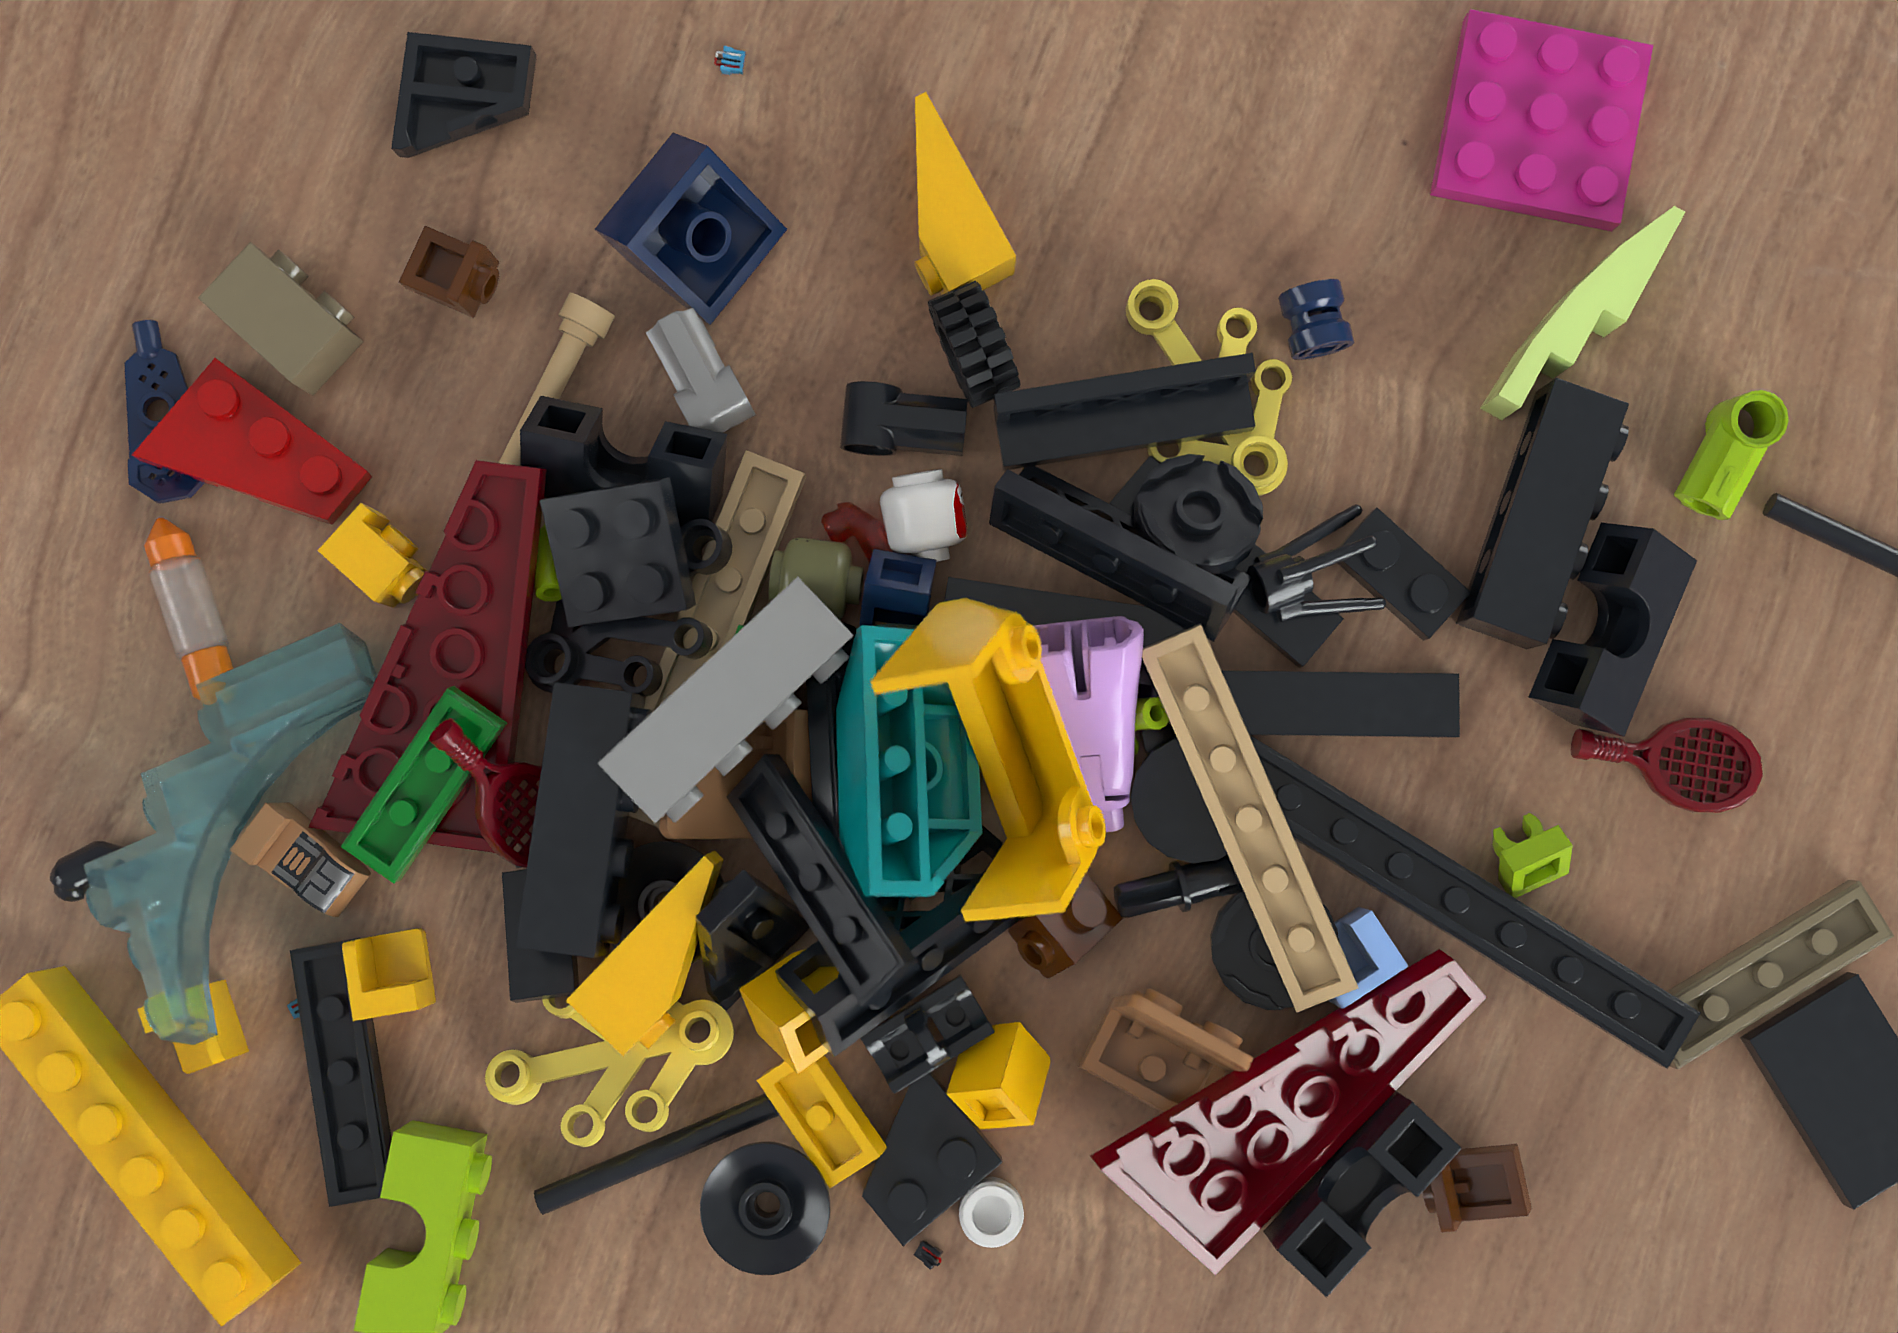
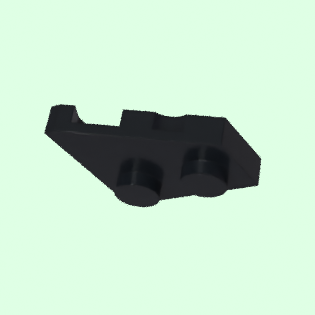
M407 32L391 149L398 157L410 158L528 116L537 57L532 46Z

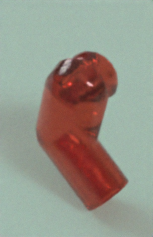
M853 502L836 504L838 509L827 512L822 516L821 523L830 540L843 543L851 536H854L869 564L873 549L895 552L888 544L884 524Z

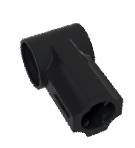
M857 381L847 383L840 448L852 453L873 456L895 455L897 450L963 456L968 399L902 393L899 387L879 382Z

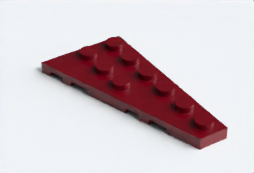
M475 461L443 531L445 537L429 571H425L415 592L418 594L406 623L399 627L361 710L359 726L347 752L341 754L332 774L335 777L322 806L317 807L308 828L350 833L446 689L453 686L507 722V725L484 758L491 763L499 765L515 762L542 518L540 500L544 499L547 469ZM483 770L485 774H488L490 772ZM472 776L426 844L495 853L481 835L475 816L476 783ZM507 781L503 788L507 791L512 785ZM498 791L495 798L499 801L503 794ZM508 799L503 804V806L506 809L510 807V801ZM499 809L495 816L500 819L504 813ZM508 818L503 823L506 827L508 825ZM501 828L498 829L499 834L502 835L504 831Z
M1438 949L1394 975L1347 1007L1338 1008L1252 1060L1248 1071L1230 1072L1090 1155V1157L1104 1174L1216 1275L1487 997L1453 958Z

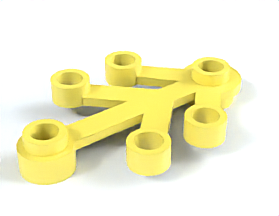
M1156 279L1145 280L1135 286L1130 293L1126 305V316L1130 325L1139 333L1152 335L1172 365L1202 361L1174 320L1179 306L1178 297L1174 289L1166 282ZM1145 302H1153L1160 307L1162 316L1157 320H1147L1140 314L1139 307ZM1232 308L1224 313L1217 325V337L1221 343L1219 358L1246 354L1247 345L1251 342L1257 331V321L1254 315L1247 309ZM1233 319L1242 321L1247 327V335L1243 338L1232 337L1227 332L1226 323ZM1277 359L1266 360L1257 367L1256 373L1251 378L1252 390L1258 396L1253 413L1255 428L1252 431L1220 436L1226 445L1198 440L1177 443L1179 453L1175 457L1186 454L1204 455L1203 461H1210L1219 465L1222 460L1235 466L1253 483L1259 496L1268 494L1276 489L1285 478L1288 467L1285 450L1274 439L1282 396L1292 383L1290 368L1284 362ZM1271 370L1278 373L1282 379L1281 388L1277 390L1266 388L1261 381L1262 372ZM1157 446L1148 448V455L1160 464L1166 459H1170L1163 457L1158 452ZM1250 455L1260 457L1265 464L1264 474L1260 476L1250 475L1244 468L1245 457Z
M555 998L542 999L544 1007L550 1013L559 1018H572L604 1041L537 1057L519 1050L503 1051L496 1055L489 1063L485 1074V1082L488 1091L494 1098L508 1104L520 1105L532 1100L538 1094L542 1083L607 1069L584 1104L575 1105L568 1109L561 1120V1132L564 1138L574 1145L588 1147L594 1145L602 1138L605 1131V1120L645 1060L670 1054L650 1089L634 1093L628 1099L625 1107L626 1119L634 1128L644 1132H653L660 1129L667 1121L669 1114L668 1106L695 1065L712 1064L720 1060L727 1053L733 1041L734 1027L727 1011L713 1001L694 1000L685 1005L677 1001L667 1011L676 1020L670 1028L648 1050L638 1041L622 1056L571 1005L558 1009L555 1005ZM700 1020L708 1021L711 1028L709 1037L701 1043H693L689 1036L691 1026ZM516 1064L520 1070L518 1081L511 1087H504L501 1082L502 1071L508 1065ZM646 1099H654L658 1108L655 1118L648 1123H641L637 1117L639 1104ZM588 1113L593 1119L592 1131L586 1137L578 1138L574 1133L573 1124L580 1115Z

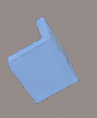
M1357 907L1334 922L1338 929L1341 948L1358 985V989L1329 1000L1336 1006L1345 1008L1407 968L1408 965L1372 910Z

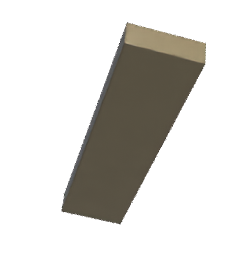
M1856 880L1844 882L1668 990V993L1701 1012L1670 1067L1680 1069L1894 937L1861 882Z

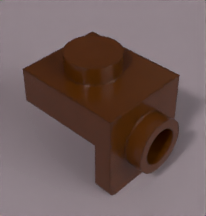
M424 226L399 283L414 293L474 318L480 304L488 303L495 293L499 281V270L497 269L499 261L485 245L472 240L470 244H467L428 226Z
M1085 873L1064 912L1025 916L1012 925L1008 932L1017 943V948L1022 958L1031 967L1039 970L1045 978H1051L1076 964L1124 918L1121 917L1089 875Z
M1518 1144L1461 1149L1423 1191L1426 1208L1429 1213H1437L1442 1233L1456 1232L1462 1221L1528 1216L1532 1209Z

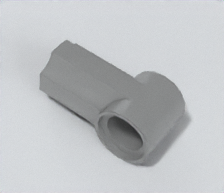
M694 308L685 311H675L658 320L656 325L646 332L677 390L673 395L689 426L723 433L756 415L730 365L724 366L715 349L712 338L701 318L699 319Z

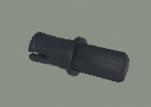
M1227 854L1219 860L1180 865L1177 861L1170 862L1168 872L1117 884L1114 887V900L1121 917L1130 918L1177 905L1182 912L1190 911L1192 904L1220 896L1238 894L1244 890Z

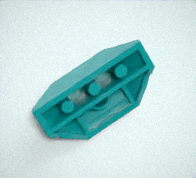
M864 625L857 628L836 707L839 839L865 896L930 897L935 895L944 883L943 880L959 864L982 834L979 764L948 683L944 682L879 694L874 693L870 683L873 677L915 629Z

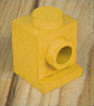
M360 503L317 551L374 602L392 608L399 602L405 604L418 595L415 592L425 571H427L412 557L419 549L403 533L388 524L390 520L381 512Z

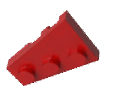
M216 358L211 361L132 454L141 462L159 468L164 467L191 476L195 480L216 487L221 486L331 525L336 522L372 478V475L366 469Z

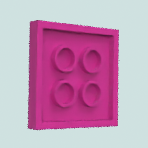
M1470 9L1463 19L1430 196L1613 231L1621 224L1653 45Z

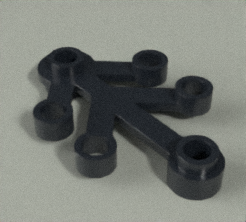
M694 519L680 528L690 577L697 573L703 575L714 574L726 566L732 554V542L729 534L723 528L707 519ZM715 540L716 547L713 554L707 560H703L702 549L704 545L709 541ZM561 599L556 602L550 631L536 637L529 644L525 669L530 680L537 688L552 694L554 682L578 685L584 679L620 685L627 692H633L646 697L653 695L662 684V670L655 661L643 656L634 655L628 657L623 662L591 655V653L612 638L668 647L675 653L688 659H699L705 656L711 649L713 635L706 624L690 617L681 618L676 622L647 617H634L586 624L579 629L578 626L568 627ZM696 628L698 633L696 643L691 648L685 649L683 639L686 632ZM565 653L564 664L561 670L556 673L554 669L555 660L560 654ZM645 666L647 670L646 680L642 685L636 687L633 680L634 674L639 667Z

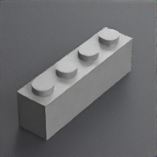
M797 577L597 764L654 823L664 814L675 823L704 796L695 786L714 767L725 776L753 749L745 738L759 724L765 721L773 730L802 703L793 694L796 689L811 675L822 684L849 658L848 654L841 647L854 635L805 583Z

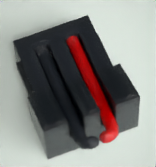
M922 1241L914 1256L924 1262V1265L931 1270L934 1266L940 1265L942 1261L940 1256L943 1251L936 1246L933 1247L929 1243Z

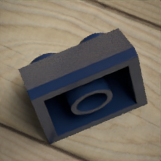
M673 132L594 230L638 271L687 309L694 308L697 316L705 323L711 325L787 231V228L707 145Z

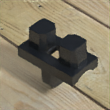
M960 974L886 1019L861 1037V1040L876 1061L889 1087L895 1094L990 1036L995 1031ZM929 1017L932 1018L943 1036V1039L938 1042L928 1028Z

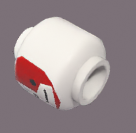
M942 469L892 477L893 487L884 491L880 497L888 547L897 553H911L912 556L936 559V562L950 559L948 547L959 544L968 535L960 484L952 479H944Z

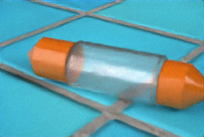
M158 518L148 535L144 549L151 567L149 575L176 657L182 662L193 697L217 709H223L226 707L239 683L227 650L229 642L202 560L196 556L190 534L170 521Z

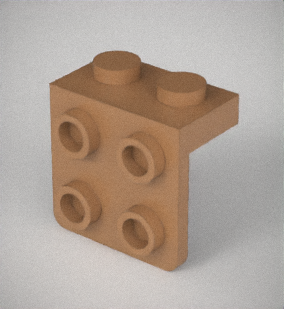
M794 710L773 730L765 721L759 724L745 738L753 749L734 768L723 776L714 767L695 785L704 796L675 823L666 814L660 818V831L662 835L668 839L753 838L726 796L764 754H780L812 802L808 710Z
M1146 989L1144 994L1135 991L1132 994L1112 998L1078 1067L1163 1113L1222 1078L1225 1071H1248L1253 1058L1238 1049L1242 1042V1038L1209 1021H1206L1204 1026L1194 1022L1191 1024L1179 1017L1183 1009L1179 1003L1159 992Z

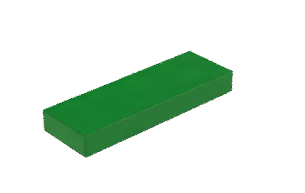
M455 686L446 689L341 845V848L393 884L400 881L472 776L469 771L462 770L443 750H438L429 741L433 730L443 721L450 718L454 719L462 727L464 735L483 752V757H485L507 725V722Z

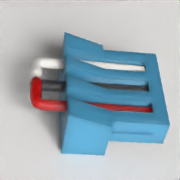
M724 46L723 51L716 52L714 63L716 66H720L721 74H743L746 57L745 51L734 50V48ZM718 53L722 54L723 58H719Z

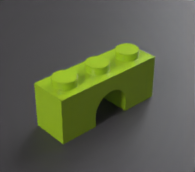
M415 1120L410 1121L393 1132L380 1198L406 1203L420 1214L426 1229L425 1244L423 1249L417 1252L386 1248L366 1265L353 1331L362 1333H444L450 1325H457L466 1298V1285L458 1284L463 1259L469 1260L471 1258L479 1232V1220L471 1219L476 1194L482 1195L485 1191L492 1166V1156L484 1154L488 1134Z

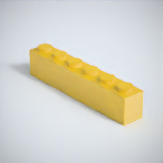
M66 966L27 973L0 995L1 1050L221 1327L250 1307L302 1263Z

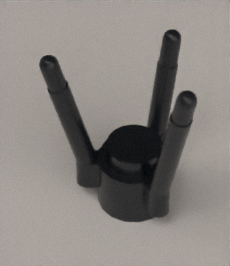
M1353 505L1343 512L1334 515L1275 551L1255 557L1256 564L1248 567L1247 574L1252 576L1249 590L1261 613L1268 614L1276 611L1278 620L1284 622L1304 615L1382 610L1386 607V601L1383 598L1304 601L1305 594L1311 593L1314 588L1313 572L1375 548L1378 541L1374 536H1368L1353 543L1345 544L1306 560L1302 556L1292 558L1360 516L1363 511L1360 505Z

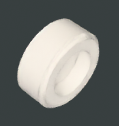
M986 1177L961 1197L959 1219L964 1233L974 1243L988 1248L1000 1247L1012 1241L1019 1233L1024 1220L1023 1204L1017 1190L1010 1183L1000 1178Z

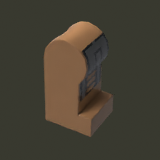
M265 803L230 848V851L247 864L258 865L285 887H291L301 899L326 915L339 917L371 875L369 869L359 859L341 848V844L324 830L308 828L311 820L291 803Z

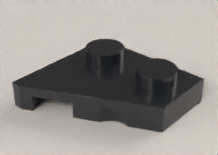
M744 869L734 879L722 884L712 895L710 903L696 916L707 993L727 1011L742 996L739 989L768 970L810 928L797 906Z
M932 1071L909 1085L886 1136L885 1144L887 1148L875 1162L862 1193V1197L903 1247L1003 1163L1002 1156L971 1119L946 1094V1088Z

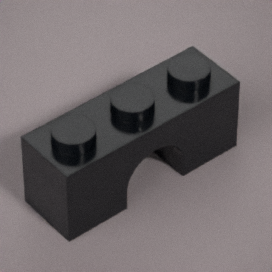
M545 396L539 397L520 429V465L547 469L544 498L670 477L680 528L694 519H707L712 522L723 496L728 434L665 421L649 455L646 457H634L618 451L607 440L602 425L603 408Z
M1601 522L1577 581L1593 592L1597 601L1598 617L1594 631L1584 644L1552 639L1528 698L1573 725L1625 737L1697 560L1653 528Z
M1395 1091L1333 1154L1263 1232L1275 1249L1327 1298L1372 1248L1367 1243L1366 1236L1379 1213L1391 1201L1404 1193L1410 1192L1418 1197L1457 1155L1462 1147L1413 1101Z

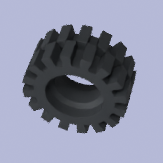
M973 281L928 301L930 316L934 321L935 331L941 340L942 349L947 355L948 363L952 372L954 371L960 389L963 390L964 396L968 399L972 408L993 400L994 394L1010 392L1020 388L1021 383L1018 377V369L1012 360L1014 357L1011 348L1005 340L1006 335L997 321V315L993 306L990 307L989 299L985 291H982L981 285L978 282Z

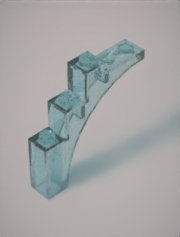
M341 623L197 684L196 687L203 706L202 709L198 710V721L202 731L211 743L141 773L147 795L142 801L143 811L147 821L157 833L84 864L90 886L86 890V901L92 915L99 921L101 926L131 934L127 941V950L132 963L141 972L148 995L144 1003L145 1015L151 1028L159 1035L161 1040L195 1045L218 1035L209 988V938L219 884L232 854L230 848L237 841L239 834L267 789L300 752L339 721L363 708L377 678L366 642Z

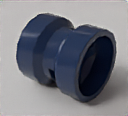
M1325 279L1302 284L1283 292L1278 297L1282 316L1291 323L1292 334L1288 339L1292 359L1306 360L1323 357L1342 351L1355 343L1350 323L1342 319L1340 307L1345 299L1341 282L1338 279Z

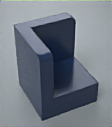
M873 549L864 583L859 627L862 625L875 626L876 621L917 628L929 613L937 560Z

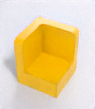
M410 929L342 943L353 1021L419 1010L436 1003L427 938L424 929Z
M225 979L189 989L137 1009L145 1034L168 1027L182 1071L186 1074L250 1052Z
M1020 1022L992 1025L995 1031L993 1034L958 1055L946 1094L980 1130L1034 1125L1051 1062L1050 1057Z

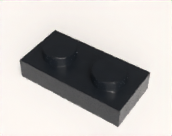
M1376 507L1340 546L1353 543L1368 536H1374L1377 539V546L1337 564L1375 598L1385 599L1386 608L1423 641L1430 639L1471 594V591Z

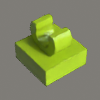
M1531 813L1523 816L1522 829L1525 835L1528 836V839L1520 843L1510 841L1501 827L1493 830V850L1499 857L1498 881L1506 893L1514 898L1569 874L1572 843L1559 825L1544 831L1540 820Z

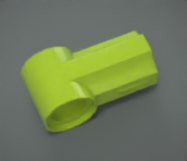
M1757 390L1724 400L1713 407L1708 413L1705 422L1706 435L1674 493V496L1681 501L1682 505L1699 514L1708 515L1719 520L1730 519L1768 446L1778 442L1786 432L1789 419L1788 410L1783 401L1774 393ZM1741 409L1748 412L1753 419L1754 430L1751 437L1745 435L1738 425V415Z

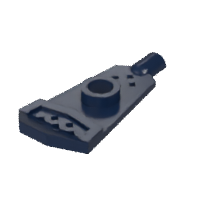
M154 320L137 321L132 324L137 352L124 363L129 459L127 460L129 485L158 504L191 498L203 486L204 482L176 471L170 477L169 475L173 470L164 467L159 470V467L141 462L132 456L134 451L161 421H152L148 418V406L155 400H165L169 405L170 411L188 389L178 356L171 351L163 349L158 322ZM152 364L155 365L153 370L149 369ZM165 372L168 373L165 378L162 377ZM143 376L147 377L144 382L141 381ZM156 384L159 385L157 390L153 389Z

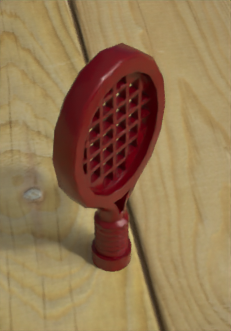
M450 718L443 721L433 730L429 741L438 750H443L462 770L469 771L476 783L475 816L481 835L497 855L512 865L527 868L532 837L529 829L534 824L535 814L531 816L528 811L532 806L536 809L539 790L536 783L540 781L542 767L519 761L500 765L491 763L483 757V752L464 735L462 727L454 719ZM483 770L490 772L488 774H485ZM523 780L528 783L524 790L519 786ZM508 781L512 786L506 791L503 785ZM532 788L537 792L533 798L528 795ZM515 790L520 793L516 800L511 796ZM498 791L503 794L499 801L495 798ZM525 798L528 804L523 808L520 802ZM507 799L512 803L508 809L503 806ZM515 808L520 811L516 818L511 814ZM499 809L504 813L500 819L495 816ZM524 816L529 820L525 826L520 823ZM507 818L512 821L508 828L503 824ZM516 826L521 830L517 836L512 833ZM499 828H501L504 831L502 835H500L498 832ZM526 834L529 840L524 844L520 840ZM508 836L513 840L509 845L505 842ZM517 844L521 847L519 852L513 850Z
M1711 718L1678 719L1661 725L1647 738L1636 743L1625 742L1622 738L1596 735L1593 731L1577 729L1571 742V755L1573 758L1582 760L1593 758L1620 763L1621 761L1630 763L1639 770L1652 792L1669 805L1690 812L1721 813L1739 807L1757 792L1763 777L1761 756L1751 739L1734 726ZM1690 728L1697 729L1696 737L1689 736ZM1703 729L1709 731L1708 739L1702 738ZM1715 733L1721 735V741L1714 740ZM1676 737L1683 738L1682 747L1675 746ZM1688 740H1695L1694 749L1687 748ZM1701 742L1708 743L1707 751L1700 750ZM1713 744L1720 745L1719 754L1712 753ZM1726 746L1732 747L1731 756L1725 755ZM1662 748L1669 749L1667 757L1661 756ZM1641 750L1640 757L1635 756L1634 751ZM1674 750L1681 751L1680 760L1673 758ZM1687 752L1693 753L1692 762L1685 761ZM1699 754L1706 755L1705 764L1698 763ZM1712 756L1718 757L1717 766L1710 765ZM1724 759L1731 760L1730 768L1723 767ZM1660 760L1667 761L1666 770L1659 769ZM1736 761L1742 762V771L1735 769ZM1672 762L1679 763L1678 772L1671 771ZM1685 764L1692 765L1691 774L1684 773ZM1697 767L1704 768L1703 776L1696 775ZM1710 769L1716 770L1715 779L1709 778ZM1722 771L1729 772L1728 781L1721 780ZM1735 773L1741 774L1740 783L1734 782ZM1670 775L1677 776L1676 785L1669 783ZM1683 777L1690 778L1689 787L1682 786ZM1696 779L1702 780L1701 789L1694 788ZM1708 781L1715 782L1714 791L1707 790ZM1720 784H1727L1726 793L1719 792ZM1681 789L1688 790L1687 798L1681 796ZM1694 792L1700 793L1699 802L1693 800ZM1706 794L1713 795L1712 802H1705Z

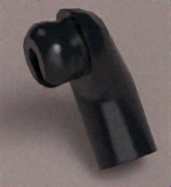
M94 841L60 858L50 873V881L53 884L54 893L59 899L75 902L84 899V893L88 894L92 890V883L104 876L138 885L144 884L151 874L154 859L148 853L105 841Z

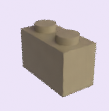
M250 242L198 299L285 378L313 396L364 342L347 327L354 316L326 291H323L317 299L301 285L309 276L279 249L270 258Z

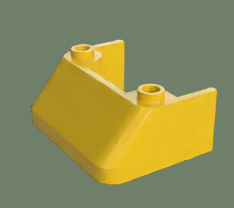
M961 598L938 603L873 677L870 683L875 694L947 682L1007 837L961 909L965 922L1061 913L1066 910L1097 853L1098 846L1104 843L1106 835L1105 820L1100 808L1096 805L1093 806L1041 662L1042 648L1036 629L1032 625H1027L1023 617L1017 613L972 599Z

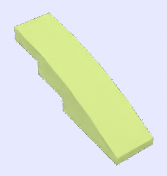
M1673 206L1604 258L1559 300L1513 355L1480 409L1500 420L1505 419L1521 408L1540 372L1552 379L1574 365L1592 331L1605 337L1624 324L1681 222L1685 211Z

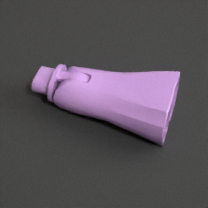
M1123 616L1035 625L1033 627L1039 635L1042 648L1041 662L1093 806L1096 805L1100 808L1105 820L1106 832L1120 830L1124 827L1123 807L1130 802V787L1133 777L1135 719L1143 650V628L1138 622Z

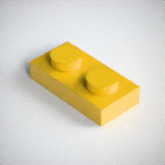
M825 1055L800 1073H797L783 1060L757 1079V1082L809 1159L821 1172L829 1188H832L879 1158L886 1150V1144Z

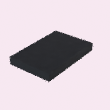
M1846 972L1740 1038L1842 1204L1855 1210L1898 1183V1037L1859 974Z

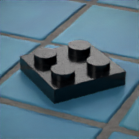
M670 477L552 496L540 500L568 627L683 611L696 605Z

